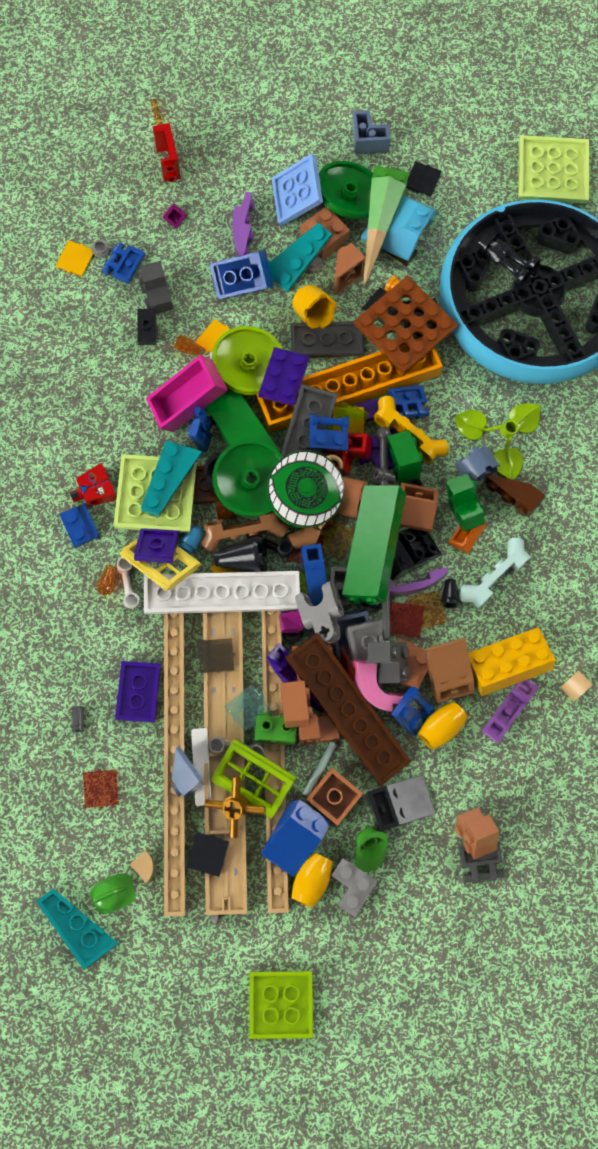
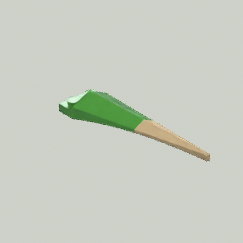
M376 165L374 167L370 190L364 285L368 281L385 236L405 193L409 172Z

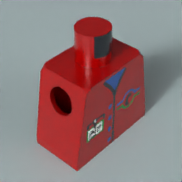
M102 463L77 477L76 481L79 488L69 492L74 503L85 499L88 507L117 499Z

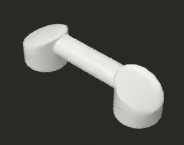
M120 557L116 568L122 574L125 589L123 604L125 607L133 609L138 606L140 599L132 591L129 575L132 564L123 557Z

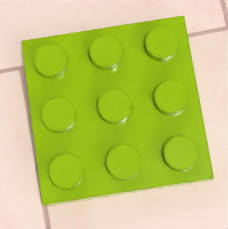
M312 971L249 972V1039L313 1038Z

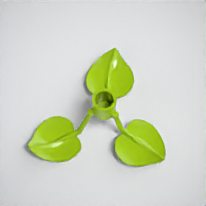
M532 403L517 405L509 412V420L503 425L484 428L487 420L484 414L478 410H468L457 414L455 422L459 432L470 440H479L482 437L483 431L488 432L499 429L500 434L507 438L505 450H498L494 454V457L500 464V467H497V472L513 480L521 471L523 458L517 448L508 450L510 441L517 431L531 433L537 428L541 405Z

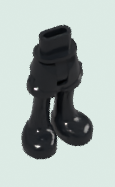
M485 234L478 242V245L483 248V252L488 255L491 261L496 265L501 264L509 270L519 285H523L529 276L533 275L541 262V258L538 256H534L530 260L522 258L513 250V246L510 243L496 239L495 236L491 237ZM508 258L515 262L517 265H519L522 269H519L514 264H512L508 260Z

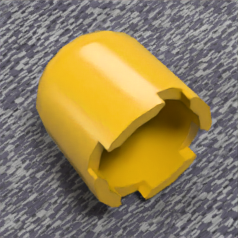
M306 285L297 290L292 300V307L295 313L312 329L318 327L323 329L335 318L333 315L335 308H337L335 300L317 286Z

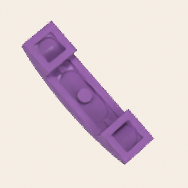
M448 567L429 571L427 580L393 587L391 579L389 582L390 596H407L425 591L438 584L447 576Z
M529 679L517 683L485 725L482 732L498 744L539 687Z

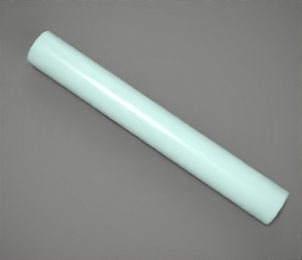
M330 741L302 795L308 797L311 794L337 744Z

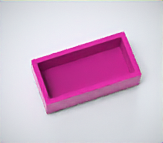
M199 355L149 395L146 400L160 429L175 432L195 416L194 409L196 407L204 409L228 389L214 361Z

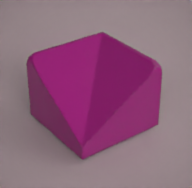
M173 202L162 218L177 229L187 216V213Z
M299 610L279 614L281 633H300L303 630Z

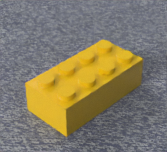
M539 627L468 653L474 683L481 697L552 671L556 661Z

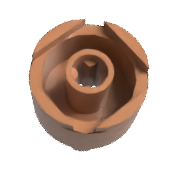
M342 477L344 482V498L336 514L357 518L363 488L368 482Z

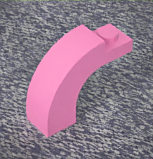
M352 660V681L369 704L385 711H393V706L397 707L405 693L383 692L376 680L377 663Z

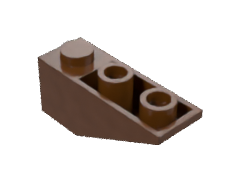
M488 475L485 481L490 491H496L501 495L505 503H511L516 507V511L519 514L526 515L527 517L535 511L546 496L529 483Z

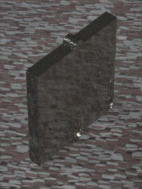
M232 638L198 641L199 655H197V658L199 659L200 673L234 671L235 653L233 652Z

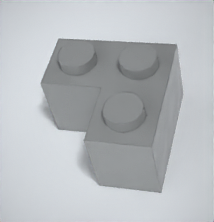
M342 858L331 875L333 879L348 888L337 906L351 916L356 917L377 881Z

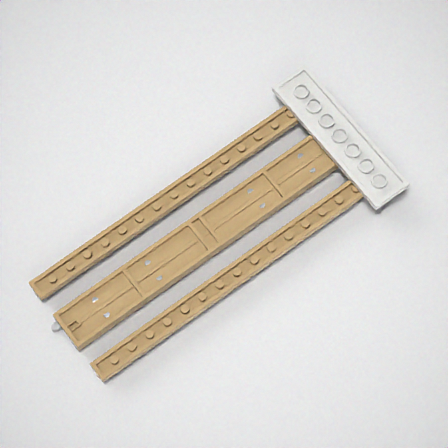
M299 571L194 573L168 591L144 575V614H164V916H185V798L183 795L178 797L172 788L175 784L172 781L175 750L180 746L185 753L184 613H203L204 728H207L208 745L209 741L215 736L223 737L226 742L232 743L234 739H237L245 744L242 612L261 611L264 712L272 713V716L280 717V714H283L280 683H283V681L271 667L267 656L278 643L282 645L279 619L281 611L298 610L295 597L297 594H300ZM162 574V575L165 576L167 579L170 580V579H172L174 576H176L177 574ZM264 743L265 757L285 769L284 744ZM208 746L211 800L225 801L232 794L212 782L211 778L227 750L223 749L220 753H213ZM235 752L230 762L244 770L245 758ZM204 763L205 800L209 799L208 763ZM227 765L223 775L232 780L233 776H240L241 773ZM270 775L265 784L280 792L284 782ZM245 777L240 784L243 788H245ZM265 789V801L272 805L277 795ZM286 797L272 819L266 816V843L286 808ZM233 802L232 807L234 809H237L235 808V802ZM205 807V834L209 836L215 835L216 838L230 841L220 876L205 873L206 915H211V920L215 924L218 921L219 915L248 914L246 813L238 820V837L231 838L229 837L230 819L225 817L223 810ZM267 859L268 913H289L288 873Z

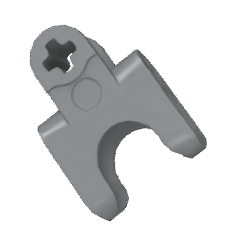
M329 581L322 586L323 599L319 605L314 606L310 597L304 593L297 594L295 599L304 627L307 630L314 628L315 633H318L324 642L334 644L341 636L336 618L344 616V610L336 585Z

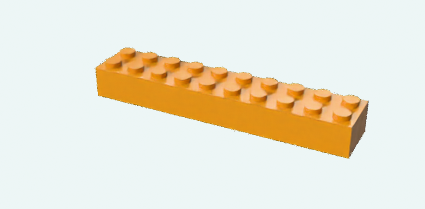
M423 337L418 338V339H415V340H416V341H420V340L423 339ZM402 345L399 348L404 353L410 350L406 345ZM434 348L403 375L379 351L305 376L302 384L338 394L335 407H347L348 405L351 406L388 394L387 391L390 388L412 386L441 375L443 365ZM256 393L257 403L269 434L288 428L295 406L259 398L258 393Z

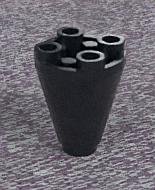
M254 536L214 552L216 567L242 572H267V563L264 562V557H267V548L264 545L263 536Z

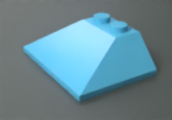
M403 195L381 249L409 261L416 249L419 237L427 224L432 223L438 210ZM368 227L361 236V240L366 242Z

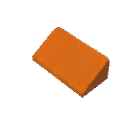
M486 522L484 525L463 532L459 525L448 543L468 554L486 527Z

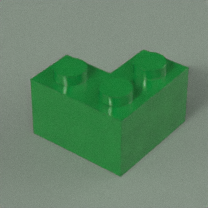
M409 430L389 435L387 447L393 459V472L398 485L401 486V482L408 484L411 479L420 480V474L423 472L421 463L424 460L421 451L418 452L416 448L417 441L415 436L412 437Z
M465 474L446 481L449 507L463 532L484 525L486 511L484 506L478 503L476 495L478 488L475 480H471L469 475Z

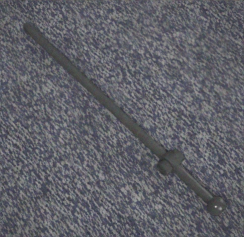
M380 427L376 432L377 439L380 440V469L376 468L374 470L373 478L380 485L392 484L395 480V474L388 469L387 440L391 433L387 427ZM389 587L386 603H382V638L384 641L390 639Z

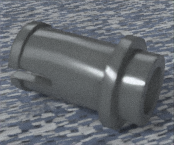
M74 706L71 708L72 724L70 728H72L73 732H83L86 724H84V707Z

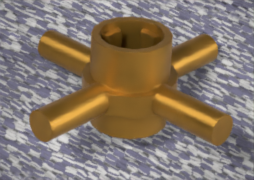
M233 776L232 795L228 796L225 801L206 799L204 806L207 808L222 809L225 817L230 819L229 837L231 838L238 837V820L245 813L262 815L266 813L265 806L250 805L247 797L240 793V776ZM233 802H235V808L237 809H234L232 807Z

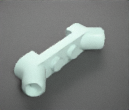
M510 538L507 541V559L505 561L501 559L494 566L496 570L493 573H486L482 577L480 585H462L459 588L460 601L472 602L478 609L481 608L493 595L489 588L511 567L518 572L530 560L531 556L524 551V540L521 538Z

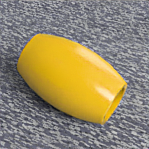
M448 703L428 717L422 725L418 736L427 747L435 750L450 742L460 732L468 716L457 703Z
M312 852L295 877L292 899L309 908H313L320 901L329 885L333 862L324 856Z

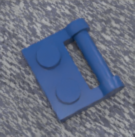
M311 414L309 449L346 452L348 450L349 417L330 418ZM317 424L340 426V431L317 429Z
M410 687L391 715L410 734L416 736L427 717L435 712V708L423 699L416 687ZM413 700L421 707L419 712L412 706L411 702Z

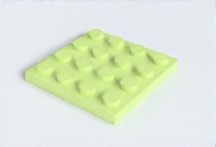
M520 135L518 200H550L588 204L589 139Z
M122 454L114 528L177 530L179 533L190 532L197 461L191 472L183 480L180 488L174 493L165 510L158 517L142 512L141 506L160 457Z

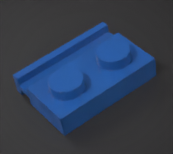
M85 503L59 514L74 548L100 537Z

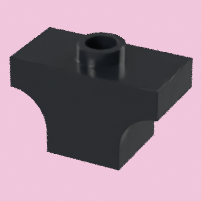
M156 308L137 309L138 345H157Z

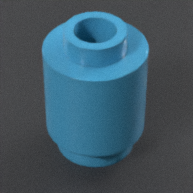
M197 525L191 526L190 532L184 533L180 539L179 547L188 554L195 552L205 536L203 534L204 530Z

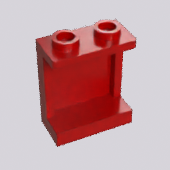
M170 123L152 126L157 153L167 151L169 158L160 159L164 182H175L177 179H181Z

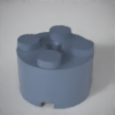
M486 446L473 448L469 452L470 455L468 457L461 458L455 463L456 469L461 476L468 474L470 479H474L475 482L482 479L486 480L488 475H493L498 471L497 467H500V464Z

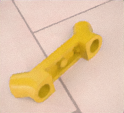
M383 396L378 400L379 410L373 416L375 422L380 427L389 428L391 426L398 433L409 430L411 436L416 438L418 452L421 451L425 463L430 464L436 457H445L448 454V442L445 439L431 440L425 435L423 430L415 427L407 417L399 414L396 411L395 398Z

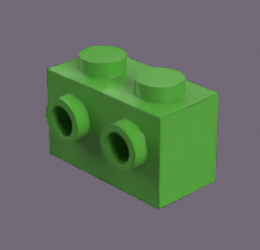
M262 712L255 719L254 742L294 745L296 742V727L285 728L283 714L277 717L272 716V713Z

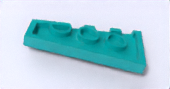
M318 222L269 262L272 279L289 292L329 242L333 234Z
M166 440L141 506V511L160 517L176 490L182 485L187 474L191 472L196 461L202 456V451Z
M52 889L36 901L83 970L87 969L118 944L117 941L93 923L55 889Z

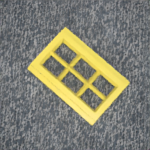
M138 538L120 552L121 557L166 591L174 588L201 566L199 561L179 546L176 548L174 561L179 559L187 565L181 572L170 565L172 563H163L159 568L154 569L145 561H134L133 551L136 549ZM168 567L177 575L169 580L160 572Z

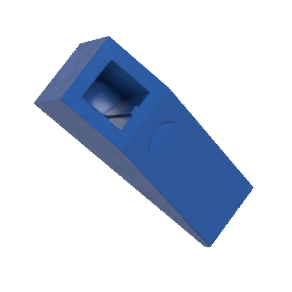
M321 543L301 547L307 593L314 606L322 602V586L327 582Z

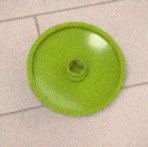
M240 326L226 331L218 338L213 348L212 360L228 389L239 394L257 395L256 393H259L274 347L283 348L279 341L269 332L253 326Z

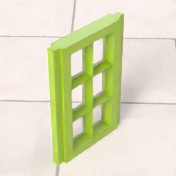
M234 739L215 770L211 781L232 794V780L223 775L225 768L229 765L241 773V782L246 776L259 784L254 794L240 786V793L247 797L250 805L265 806V815L272 819L297 777L237 739ZM235 752L249 760L244 770L230 762ZM252 763L267 772L262 781L247 773ZM270 775L284 782L280 792L265 784ZM263 787L277 795L272 805L258 797Z

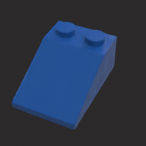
M266 250L209 263L218 299L274 286Z
M300 799L291 801L286 806L260 855L294 877L322 841L331 822Z

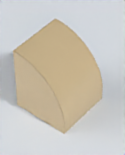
M578 670L560 688L573 701H576L593 684Z
M145 850L130 865L146 883H149L154 876L155 863L149 852Z

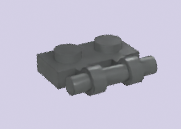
M499 842L495 852L475 860L471 853H467L465 847L458 848L461 868L470 867V874L463 875L464 883L472 882V884H476L481 880L490 879V881H496L497 878L505 877L504 869L496 870L495 867L496 863L503 862ZM488 865V871L478 872L477 866Z

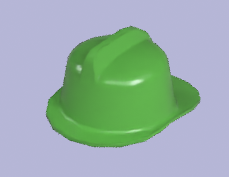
M367 825L365 830L357 835L355 861L357 868L361 871L371 872L383 863L388 844V837L384 832H379L370 825Z
M117 874L94 885L90 892V897L99 913H112L128 906L135 900L133 880L130 875Z

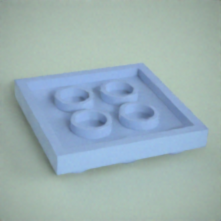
M312 153L272 177L278 224L283 226L323 203L316 156Z

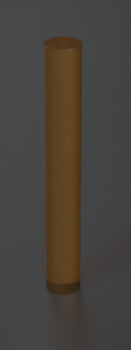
M151 99L150 103L156 125H161L163 121L157 100Z

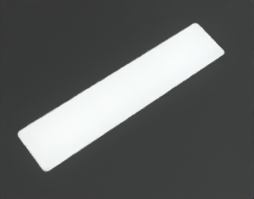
M207 728L192 729L193 766L204 781V764L208 763L209 799L211 800ZM205 785L195 791L196 806H202L205 803Z

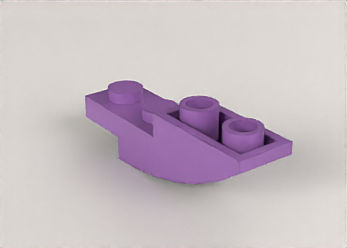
M245 192L242 207L234 206L232 227L237 256L249 254L251 250L249 243H253L254 232H252V226L250 225L251 216L249 215L250 211H254L255 201L250 192Z

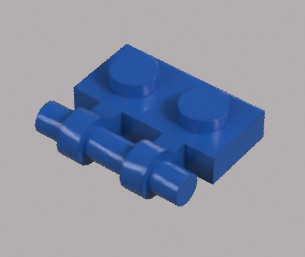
M119 242L116 247H113L109 260L105 261L102 273L108 275L111 270H114L112 273L114 278L129 284L143 261L145 252L130 245L125 251L123 250L125 245ZM118 257H121L119 263H116Z
M422 385L390 388L387 391L389 396L395 398L396 408L400 409L398 413L408 419L414 417L422 419L424 416H429V409H423L422 406L427 403ZM408 406H413L414 410L409 411Z
M196 407L194 412L197 419H193V423L189 427V436L201 451L208 452L212 437L210 429L213 426L212 420L207 416L203 408Z

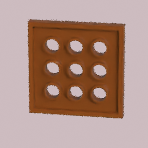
M408 275L353 321V324L403 375L458 328V324ZM404 297H408L411 299V303L404 304L401 300ZM390 309H396L398 311V314L392 316L388 313V311ZM422 310L424 315L418 317L414 314V311ZM377 320H381L385 324L382 327H377L374 323ZM403 321H407L411 326L403 328L400 324ZM434 322L437 327L429 329L427 323ZM395 333L397 338L390 340L387 338V335ZM415 334H421L423 336V339L420 341H416L413 338V336ZM402 345H406L410 350L404 353L399 348Z

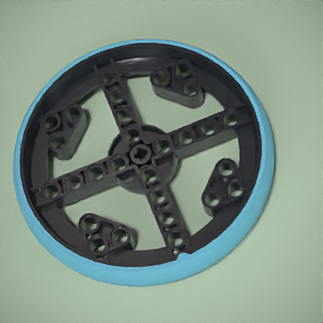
M521 200L500 205L483 213L462 230L450 247L443 263L440 275V302L442 310L458 324V328L452 332V335L470 357L486 369L500 376L534 384L564 382L585 375L598 368V324L592 322L598 323V294L592 304L585 324L586 331L596 335L583 346H581L560 307L564 301L566 291L598 279V219L577 207L561 202ZM540 227L537 242L548 248L571 254L576 250L579 241H581L596 255L559 271L547 265L539 264L532 275L533 277L529 276L523 285L517 284L514 279L511 290L471 306L468 305L466 288L471 292L480 289L491 260L483 252V248L478 245V242L485 234L491 237L495 236L497 239L516 246L513 247V250L526 260H530L533 256L518 228ZM509 259V261L512 264H514L519 269H522L519 265H517L515 262ZM518 310L530 316L540 317L560 355L536 356L540 349L539 340L512 329H503L496 342L480 326Z

